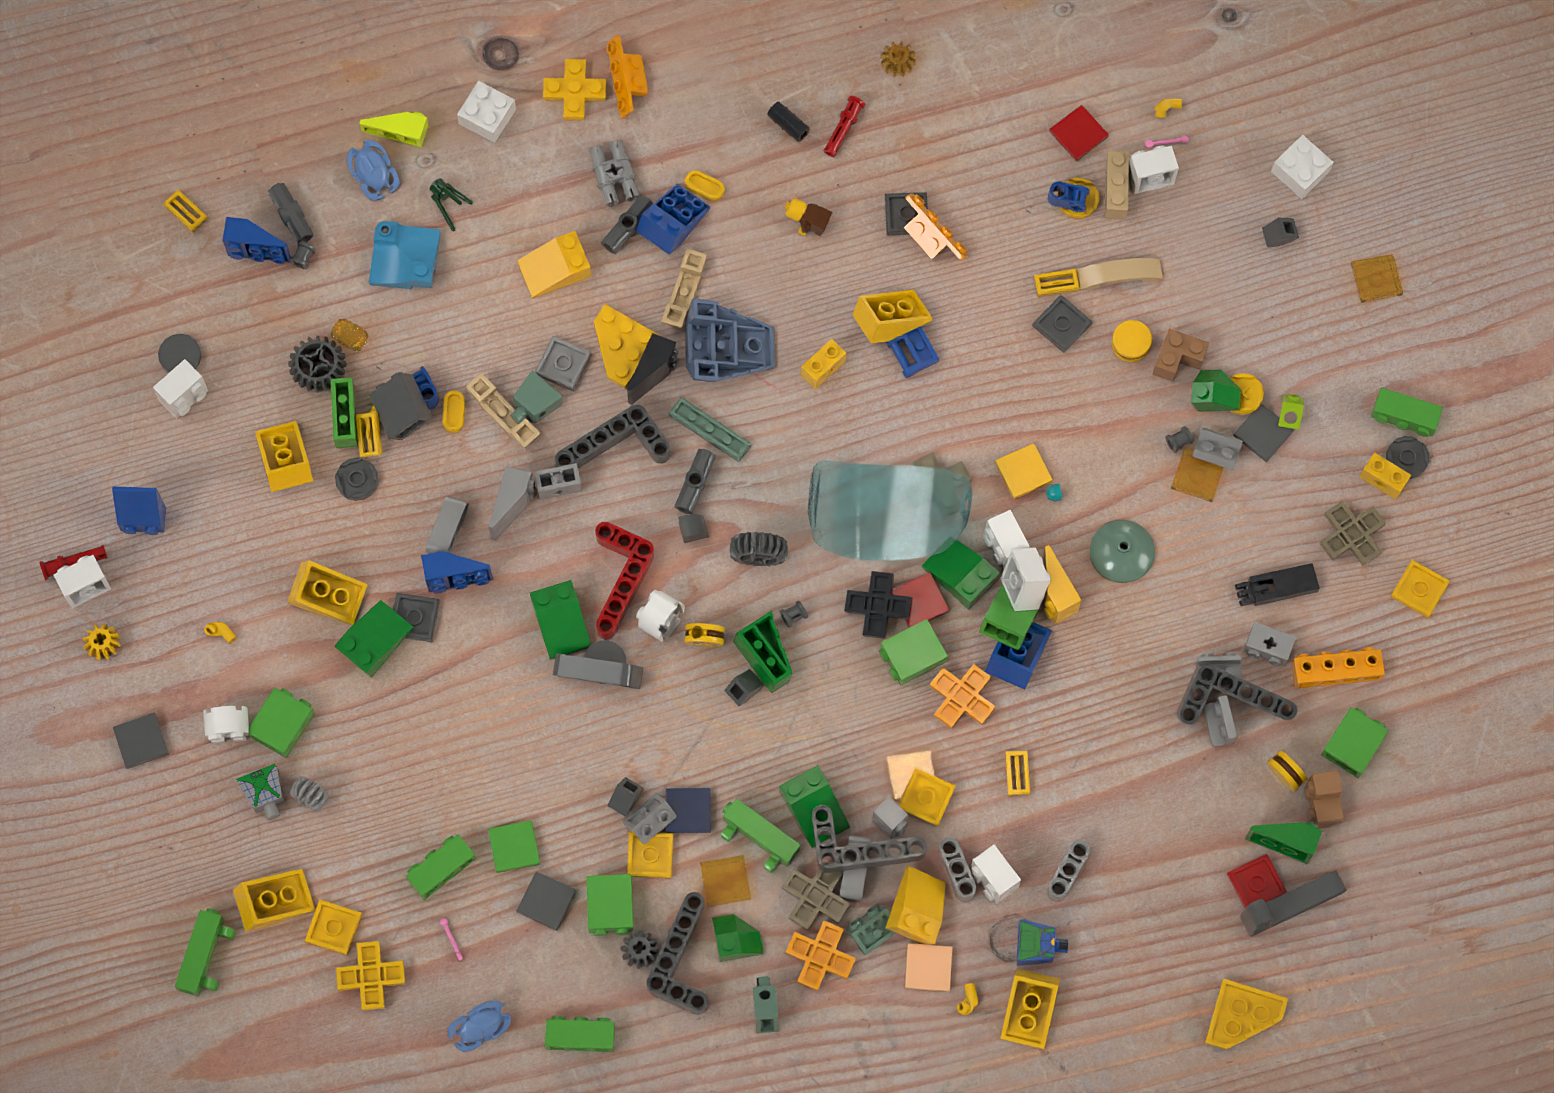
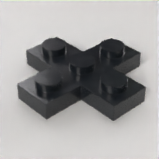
M872 571L869 592L847 590L844 611L845 613L865 615L862 634L864 637L885 639L888 618L910 620L913 598L892 595L893 573Z

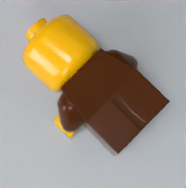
M792 198L790 202L787 201L784 207L786 209V217L800 223L801 226L798 233L803 236L806 235L808 230L821 236L833 213L817 204L811 203L807 205L797 198Z

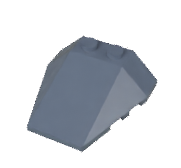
M693 298L685 325L686 368L692 379L696 381L717 382L773 369L775 367L774 327L750 316L747 318L738 314V311L732 308L729 310L722 307L714 300Z

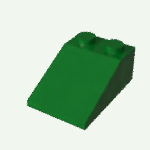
M952 536L921 565L927 573H931L932 577L968 610L998 581L1000 574L982 556Z
M572 580L530 592L531 602L550 660L554 659L556 654L567 655L591 646Z
M380 600L346 631L334 647L372 678L414 627Z
M818 765L779 786V793L811 849L815 847L812 812L817 806L825 805L831 810L835 836L850 828L827 779ZM820 813L816 816V819L824 822L828 817L826 814ZM821 835L819 837V841L822 843L830 839L828 835Z
M1311 822L1253 825L1247 833L1245 840L1308 864L1314 855L1323 830L1318 829V826Z

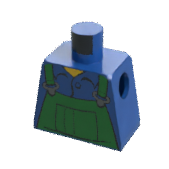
M1020 920L1016 966L1052 963L1054 952L1067 953L1068 940L1055 939L1056 928Z

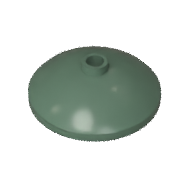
M1114 520L1104 524L1096 531L1090 544V558L1094 568L1104 578L1113 582L1129 583L1140 579L1149 571L1154 561L1155 547L1150 534L1142 526L1129 520ZM1125 544L1128 548L1123 550L1120 548V545Z

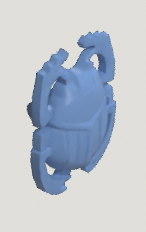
M365 140L363 141V149L360 151L355 150L353 147L349 150L346 161L349 171L359 183L363 180L364 183L360 184L363 193L371 201H376L384 198V195L377 196L382 187H392L389 193H393L400 185L394 167L391 166L389 169L387 167L391 162L384 148L376 141ZM371 147H375L378 150H380L383 153V156L379 152L372 150ZM353 157H356V159H355L356 161H355V164H354V165H355V170H356L355 172L353 171V167H352ZM390 173H391L392 176H393V182H392V184H389V183H388V182H389V178H388V177H389V174H390ZM366 187H372L376 190V193H370Z
M495 1000L484 1002L469 1011L467 1019L463 1015L447 1027L449 1038L453 1039V1033L461 1036V1044L455 1042L454 1046L460 1051L467 1052L483 1044L482 1039L487 1042L504 1033L511 1022L509 1013L501 1014L500 1012L504 1004ZM463 1023L459 1030L455 1031L456 1027ZM466 1042H468V1043H469V1042H474V1043L468 1044V1045L464 1044V1043H466Z

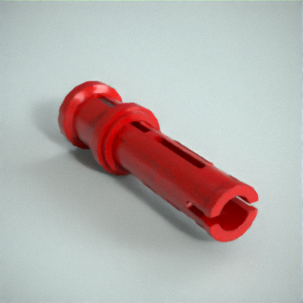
M849 96L848 104L844 111L840 112V121L823 150L830 157L836 156L851 125L857 122L860 110L866 105L858 97Z
M104 545L67 557L60 555L57 556V559L48 562L40 561L44 579L48 580L61 567L71 566L84 556L94 555L96 561L107 559Z

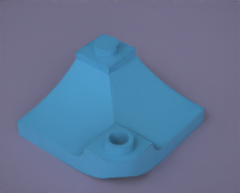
M391 221L380 222L376 226L374 233L369 285L412 289V286L432 288L440 242V229L403 226L398 222ZM383 229H389L387 233H382Z

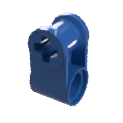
M1057 181L1051 185L1047 200L1055 207L1069 209L1074 212H1085L1086 196L1089 195L1090 190L1085 186ZM1058 191L1062 193L1063 196L1057 197L1053 194V192Z
M422 366L419 371L413 373V376L423 398L426 394H433L432 398L424 399L428 409H433L439 403L438 393L424 366Z

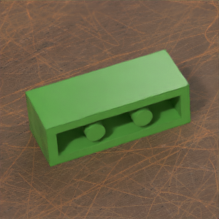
M353 378L331 379L333 440L336 448L358 447Z
M1381 387L1371 418L1382 424L1390 423L1396 425L1401 430L1409 429L1415 431L1423 437H1432L1436 431L1443 407Z
M459 834L455 837H448L442 843L443 846L439 850H432L425 856V861L420 865L418 863L413 865L407 871L406 878L423 900L427 899L476 860L475 854Z
M552 1016V1019H546L545 1048L546 1050L614 1052L615 1023L610 1022L609 1018H597V1021H588L587 1017H574V1020H565L563 1016Z

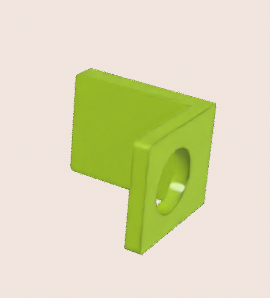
M1282 394V408L1278 426L1299 430L1304 409V399L1296 394ZM1287 412H1294L1297 415V420L1294 423L1285 421L1284 416Z

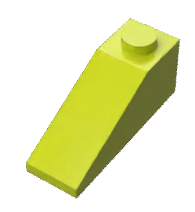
M403 112L362 119L359 123L361 132L420 148L429 126L427 117L419 112Z

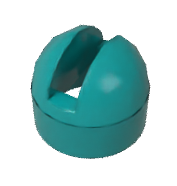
M1059 483L1047 488L1046 495L1051 501L1062 500Z

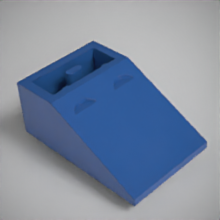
M676 184L642 214L636 232L670 255L687 238L708 212L710 206L679 184Z
M226 217L222 241L228 256L236 260L251 258L257 262L271 260L277 264L290 262L291 256L286 243L248 219Z
M443 551L421 555L429 592L439 594L445 592L446 589L455 588L460 590L467 588V585H486L489 581L493 580L489 564Z

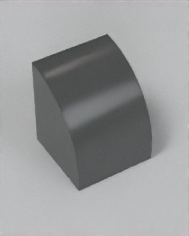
M1278 217L1262 228L1267 247L1285 245L1299 238L1293 218Z
M690 514L678 517L684 543L709 537L703 515Z
M749 669L736 676L724 691L740 706L752 698L764 684Z
M625 777L616 786L607 806L626 817L636 804L644 788Z

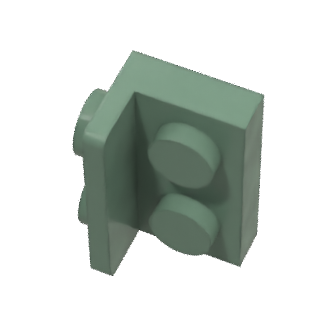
M881 904L869 908L865 916L861 919L853 920L845 930L865 956L895 934V932L885 928L890 912L887 907Z

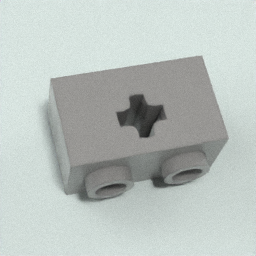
M577 463L534 472L540 500L582 491Z
M1254 622L1244 652H1247L1252 658L1260 659L1261 657L1266 659L1274 666H1285L1296 637ZM1267 643L1271 644V649L1266 648Z
M888 797L873 811L872 822L891 840L894 836L900 837L907 829L908 814Z

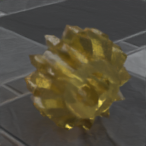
M893 41L891 47L887 45L884 47L885 52L881 53V66L886 67V73L892 71L894 77L897 73H900L903 77L905 71L909 73L912 71V66L915 65L916 60L914 59L915 52L910 51V44L904 47L902 41L899 45H896Z
M339 319L334 324L331 336L336 342L353 351H360L365 346L366 340L369 337L362 327L347 319Z

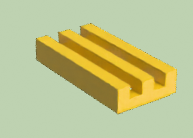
M179 190L163 203L164 207L192 233L196 231L197 227L202 225L203 221L206 222L208 220V217ZM179 197L200 218L197 219L196 217H194L183 205H181L176 200V198ZM172 202L194 223L191 224L170 203Z
M1076 269L1034 275L1037 297L1075 292L1080 289ZM1073 276L1071 279L1040 283V280ZM1061 286V287H1055V288L1041 289V288H1047V287Z
M378 412L356 414L360 457L383 455ZM362 418H365L366 438L368 442L369 452H366Z
M1027 750L1005 751L1008 796L1030 795ZM1010 756H1014L1016 778L1015 790H1013L1012 788ZM1019 756H1023L1025 789H1021Z

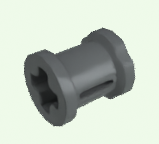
M299 241L297 244L298 249L294 257H291L290 262L298 268L307 269V263L311 254H314L316 249L308 243Z
M1183 426L1179 432L1165 437L1167 445L1173 453L1178 452V449L1186 444L1191 445L1194 441L1192 434L1186 426Z
M799 600L796 602V605L786 610H780V615L788 628L792 626V623L802 618H808L807 612Z

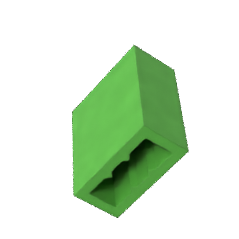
M1001 585L984 617L979 633L1019 650L1039 609L1014 611L1006 590Z
M927 619L882 641L880 644L881 650H879V654L883 662L887 661L891 669H889L893 680H898L900 685L946 663L948 659L945 650Z
M274 687L248 728V736L287 758L314 716V712L309 702L303 699L298 701L292 697L293 694L284 688L279 690Z
M1350 707L1321 753V756L1356 778H1359L1389 730L1380 721H1373L1366 717L1364 711Z
M631 874L586 876L589 933H593V936H606L607 932H616V935H628L629 931H634Z

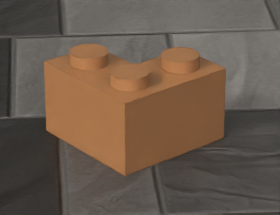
M1169 328L1152 375L1173 382L1179 363L1200 370L1209 342Z
M1339 770L1312 774L1304 787L1306 800L1309 799L1311 807L1308 808L1309 819L1317 826L1338 824L1344 819L1340 801L1343 789Z

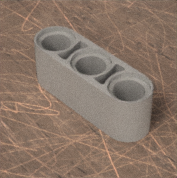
M451 496L446 497L428 540L426 553L431 554L441 551L451 553L469 506L468 502Z
M849 835L848 846L871 843L872 838ZM846 854L847 862H854L856 860L854 854ZM867 868L843 872L840 890L841 898L862 901Z
M951 837L945 838L940 843L939 856L956 897L962 902H969L975 896V881L958 841ZM951 845L954 847L955 852L947 854L944 852L943 847ZM954 865H959L963 868V873L955 874L951 868ZM969 886L972 892L964 895L961 893L960 887Z
M1076 840L1068 849L1047 890L1048 896L1052 901L1061 902L1068 895L1088 858L1090 847L1087 842ZM1077 847L1082 848L1085 855L1076 856L1073 849ZM1066 866L1072 867L1074 874L1066 875L1063 872V868ZM1059 885L1064 889V893L1061 895L1055 894L1052 887Z

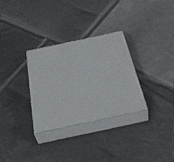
M552 336L535 373L543 379L574 391L592 354L585 349Z

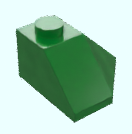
M1221 369L1200 370L1193 382L1191 403L1198 412L1240 410L1241 389Z
M735 914L712 918L720 962L764 955L760 932Z

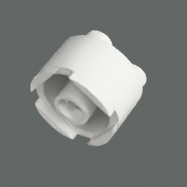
M655 589L651 592L646 606L641 607L637 612L636 618L639 619V629L663 642V637L668 639L679 625L681 619L678 618L680 612L684 613L685 605L663 591Z
M236 706L213 707L210 713L207 710H203L205 738L210 740L211 743H224V739L233 738V741L236 742L247 740L246 736L249 735L247 707L242 706V710H236Z

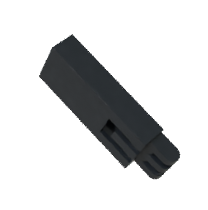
M1313 563L1251 576L1248 581L1234 585L1236 590H1245L1237 593L1238 598L1247 597V599L1239 601L1240 606L1250 604L1258 606L1317 593L1320 589ZM1274 584L1273 587L1276 592L1261 595V591L1269 590L1268 585Z

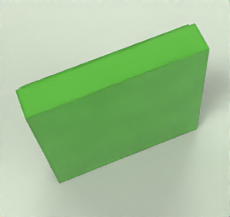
M532 820L488 829L496 873L540 865Z

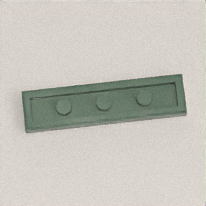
M680 397L668 413L671 418L737 462L742 459L751 446L750 442L682 397Z

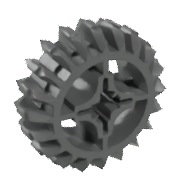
M318 335L314 341L308 336L307 343L301 340V347L294 346L293 348L296 353H290V359H292L288 362L289 367H291L289 370L290 375H294L293 381L299 382V387L303 388L306 386L309 392L313 387L317 393L321 387L327 392V386H331V379L341 378L339 375H345V369H343L347 366L346 361H344L346 358L345 353H341L342 348L341 346H336V341L332 340L329 342L326 336L322 341ZM325 352L334 357V364H330L329 361L325 360ZM321 361V365L318 364V366L314 367V363L317 364V362ZM301 364H305L307 368H310V376L305 375L301 371ZM323 373H328L322 377H319Z
M755 531L740 533L731 538L730 558L735 562L770 567V565L776 566L786 561L788 555L787 541L783 537H779V535Z

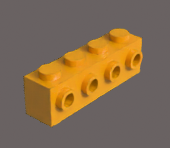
M1374 647L1363 648L1358 652L1346 649L1338 654H1331V652L1326 651L1318 653V656L1299 654L1291 663L1295 689L1382 680L1385 675L1381 649L1375 650Z

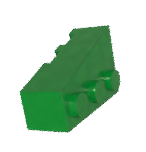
M772 610L738 631L733 641L771 694L789 683L793 674L780 640L779 631L776 629L773 620Z

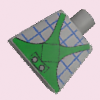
M276 763L236 778L238 785L255 813L264 811L267 820L280 816L276 805L285 802Z

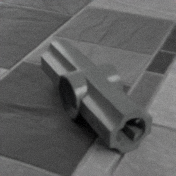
M285 183L273 185L268 192L278 209V214L284 225L288 226L297 244L299 241L309 242L314 235L304 218L305 216L296 200L294 201Z
M640 195L627 212L620 215L616 225L601 241L606 250L616 254L627 240L637 233L636 229L642 214L653 205L650 199ZM626 222L633 223L631 227L623 226Z
M698 449L691 468L686 474L685 482L674 506L680 512L685 514L693 513L716 458V455L709 450ZM693 478H698L701 480V482L697 485H693L690 483V480Z

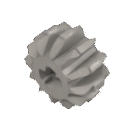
M299 777L290 790L293 798L313 811H320L329 797L323 787L307 777Z

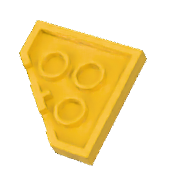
M604 304L594 319V326L607 379L626 389L652 333H657Z
M1223 978L1204 1044L1228 1050L1281 1022L1288 998Z

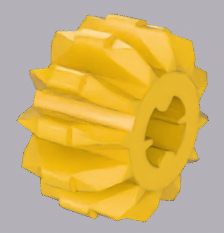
M103 623L101 628L94 624V631L86 630L89 636L83 637V641L86 643L83 648L85 651H89V657L96 655V659L100 661L104 655L106 660H109V653L111 652L116 655L117 652L114 648H118L121 645L117 641L120 635L115 633L113 626L108 628L106 623ZM100 639H104V640H103V643H104V644L99 645V644H100Z

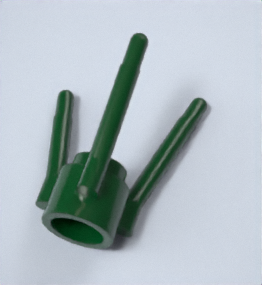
M439 178L429 188L433 193L431 198L436 202L451 230L455 231V227L440 199L446 200L450 197L458 205H462V202L456 197L458 196L470 205L473 202L454 189L449 183Z

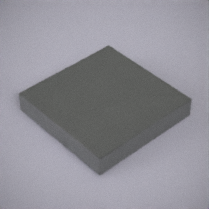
M927 192L913 193L923 199L925 202L924 206L928 209ZM912 193L885 194L886 236L910 235L904 227L919 214L905 199L907 195Z
M1060 295L1034 321L1032 327L1065 353L1092 325L1093 321Z
M1261 404L1256 411L1250 414L1233 436L1242 440L1246 447L1267 462L1293 433L1294 429L1278 426L1279 417Z
M396 593L393 610L414 627L405 639L425 642L433 641L440 604L439 599Z
M155 713L113 727L126 769L169 755Z
M536 871L516 912L557 931L576 893V889Z

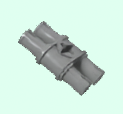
M617 139V147L615 140L609 143L614 157L610 161H606L602 145H596V150L595 146L589 148L594 163L592 170L595 172L598 181L597 187L603 192L607 207H612V202L614 206L619 204L614 188L619 185L623 186L628 202H632V196L634 201L639 197L635 185L636 175L633 174L630 164L631 159L626 155L623 142L620 139Z

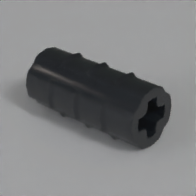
M780 101L776 102L767 113V116L774 123L778 124L782 130L786 131L797 142L802 141L810 131V128L803 120H800Z

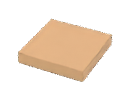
M908 943L905 989L950 992L952 947Z

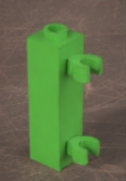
M737 798L733 803L729 802L722 811L724 813L723 821L728 826L721 833V837L729 842L735 832L738 831L769 853L771 857L764 864V869L772 873L779 861L788 867L801 849V845Z
M209 908L206 911H199L174 986L178 991L198 997L202 987L217 991L219 985L217 980L205 977L219 936L233 940L236 933L234 929L223 926L224 919L219 915V911Z

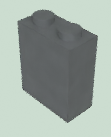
M395 373L388 382L378 385L376 390L369 394L389 439L403 440L433 419L413 374Z

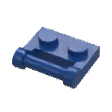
M921 326L891 341H886L888 348L892 349L900 363L905 378H909L917 372L939 362V358ZM904 341L916 364L910 366L898 344L899 342Z

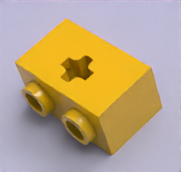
M830 339L801 366V376L816 390L846 362L847 353L833 339Z
M1374 452L1359 478L1397 500L1409 481L1411 474Z

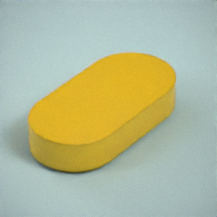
M698 170L690 171L685 177V186L689 191L710 201H719L723 198L725 188L721 181Z
M453 390L444 396L442 423L447 432L458 433L464 427L465 398L461 392Z

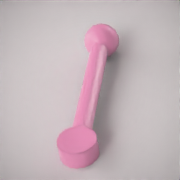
M1183 135L1181 138L1168 140H1146L1145 147L1151 149L1155 145L1177 142L1187 143L1188 137Z
M446 918L440 919L439 923L444 927L458 960H462L461 953L448 927V920Z

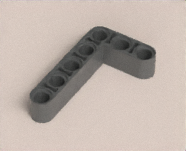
M633 405L556 453L555 466H563L559 462L563 459L570 460L568 465L577 463V467L580 468L634 433L656 463H665L669 460L670 445L645 408L641 405ZM635 414L643 416L640 420L632 419V416ZM621 425L624 429L617 432L614 430V427ZM646 431L654 433L652 437H645L643 434ZM600 436L606 438V441L603 443H598L595 440ZM580 448L588 449L586 454H579L577 451ZM664 448L666 452L664 454H657L655 450Z
M1209 664L1197 666L1177 710V717L1181 722L1188 725L1194 724L1199 719L1212 688L1284 720L1295 718L1298 711L1297 706L1292 701ZM1204 668L1211 670V676L1207 680L1201 678V671ZM1224 677L1231 679V685L1227 689H1223L1221 686V680ZM1244 686L1251 688V694L1247 698H1243L1241 695V689ZM1196 688L1202 690V697L1198 700L1192 698V691ZM1264 695H1269L1271 703L1263 707L1261 698ZM1284 704H1289L1291 712L1286 716L1282 715L1281 707ZM1187 708L1193 710V717L1189 720H1185L1182 715L1183 711Z
M820 805L814 808L812 812V828L818 867L825 873L916 862L922 860L926 855L927 844L921 837L837 847L831 810L825 805ZM824 813L828 819L820 822L816 819V816ZM821 835H828L831 841L829 843H822L819 841V837ZM919 845L923 851L921 853H914L911 851V847ZM890 848H897L900 850V854L898 856H891L888 850ZM871 850L876 851L878 857L876 859H869L866 853ZM851 853L856 856V860L854 862H847L844 856ZM830 856L834 859V863L825 865L822 859Z
M1337 870L1266 903L1264 899H1260L1249 904L1241 913L1240 918L1249 936L1252 937L1325 903L1347 890Z
M690 892L686 895L646 983L651 995L690 1013L700 1015L707 1010V996L695 988L672 979L705 907L703 896L698 892ZM696 899L701 904L698 908L693 909L689 907V901ZM687 919L691 922V926L683 929L679 926V922ZM674 939L682 942L681 947L678 949L671 948L669 944ZM668 959L673 964L671 968L663 969L660 963ZM654 980L663 982V986L657 990L653 989L650 985ZM674 989H681L684 994L681 998L676 999L671 996V992ZM701 998L704 1001L703 1006L700 1008L693 1007L691 1004L693 999Z

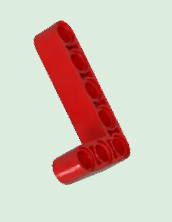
M601 522L595 529L598 544L628 558L596 621L598 636L601 639L608 640L616 634L654 559V548L650 541L609 522ZM602 531H609L611 535L603 538L600 536V533ZM625 539L631 542L626 547L619 545L620 541ZM643 548H646L650 551V553L645 556L640 555L638 552ZM637 567L640 569V572L638 574H631L629 570ZM623 586H628L631 588V590L628 593H622L619 591L620 588ZM613 605L621 606V610L618 612H612L610 608ZM603 624H610L612 626L609 631H602L600 629Z

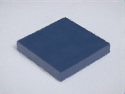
M666 788V802L677 815L666 826V833H711L710 788Z

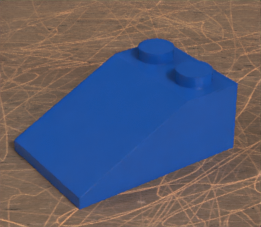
M112 487L117 525L123 533L136 534V532H145L148 535H157L158 532L164 533L166 506L157 488Z
M1033 622L1019 650L998 641L985 672L1025 690L1052 630Z

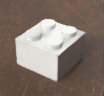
M478 81L457 114L459 125L496 143L516 111L515 99Z
M1302 135L1274 162L1271 173L1298 197L1303 199L1331 171L1334 162Z
M1161 145L1151 151L1145 152L1141 150L1131 155L1128 177L1134 194L1175 184L1179 167L1172 145L1167 147Z
M185 359L153 387L159 402L176 419L180 415L184 416L187 414L191 406L196 401H201L206 396V392H208L203 377Z
M1011 510L987 520L986 528L984 529L985 535H983L984 541L988 547H992L996 564L998 566L1001 565L1004 570L1012 549L1030 548Z
M1036 548L1012 549L1001 576V581L1014 611L1039 609L1045 597L1046 589L1050 584V575L1046 572L1043 559L1039 556Z
M94 555L81 557L77 563L61 567L57 573L53 574L72 609L111 590Z
M992 845L972 860L970 870L972 871L973 879L977 884H982L985 888L983 892L990 901L994 900L998 904L1018 890L1021 879L995 845Z

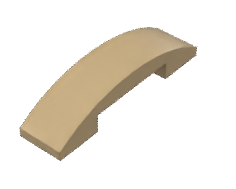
M686 249L678 279L661 320L662 324L682 329L689 313L691 301L695 297L707 254Z
M1156 258L1113 260L1076 270L1079 291L1097 289L1105 284L1141 280L1142 283L1163 280L1160 259Z
M482 373L465 387L485 412L523 448H526L540 435V432L526 418L520 424L511 418L510 415L515 409L496 391V387Z

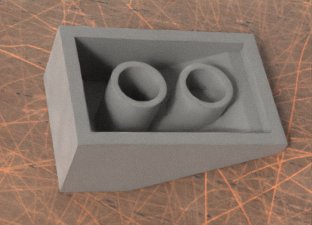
M506 466L489 523L492 540H497L528 506L529 500L534 499L536 487H534L535 480L532 479L531 472Z

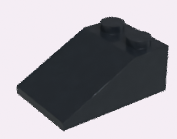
M652 333L627 388L629 404L633 405L669 376L671 369H676L679 358H677L679 351L676 348V342Z

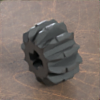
M639 930L638 937L635 936L634 932H631L632 940L628 938L623 939L626 945L621 946L620 949L626 953L622 955L623 960L629 959L628 966L630 967L636 962L637 969H640L641 963L644 962L647 968L649 967L648 959L655 962L656 957L653 954L659 953V949L654 947L657 944V940L649 941L651 934L648 933L643 937L642 930ZM638 945H642L643 949L646 948V950L641 951V954H637L636 950L634 951V949H638Z

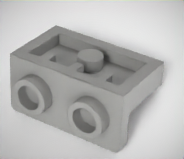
M1202 428L1192 457L1234 470L1243 441Z
M1225 653L1222 656L1202 654L1195 662L1196 668L1200 664H1209L1241 678L1240 663L1242 658L1241 656H1236L1235 653ZM1204 668L1201 671V678L1203 680L1210 678L1211 670ZM1224 677L1221 680V686L1230 687L1231 679Z
M1227 695L1219 696L1216 702L1205 704L1203 707L1213 747L1234 744L1237 738Z
M655 793L622 822L627 829L637 836L642 844H646L671 823L677 815L666 800Z

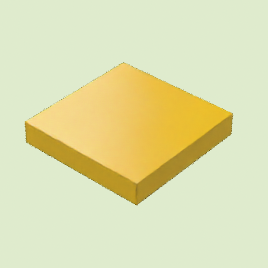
M1034 443L995 460V464L1013 500L1053 482Z
M1411 560L1390 597L1429 618L1450 581L1420 563Z
M915 768L898 805L905 812L938 826L956 786Z
M629 832L627 874H631V877L672 879L673 833H657L646 844H642L633 832Z
M319 899L304 940L305 943L347 956L362 913Z

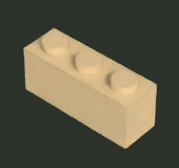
M1129 151L1107 152L1104 219L1126 220L1128 212Z

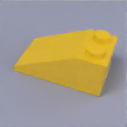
M576 231L556 237L517 260L532 299L592 277L591 267Z
M914 290L859 296L852 314L870 343L891 341L931 322L933 319Z
M297 421L255 431L271 492L313 482Z
M1048 545L1045 547L1042 557L1045 570L1050 575V584L1046 589L1044 597V612L1049 620L1052 619L1057 624L1078 613L1081 599L1051 547Z
M308 560L300 564L287 603L315 614L354 625L368 584Z
M906 866L885 928L920 944H935L942 924L946 882L913 867Z
M302 868L242 882L233 889L245 932L269 927L315 911Z
M1017 968L1000 1039L1045 1049L1061 979Z

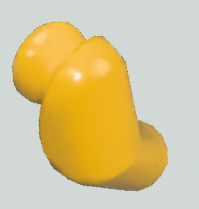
M211 622L204 627L206 635L222 636L228 644L233 643L237 639V636L224 622Z

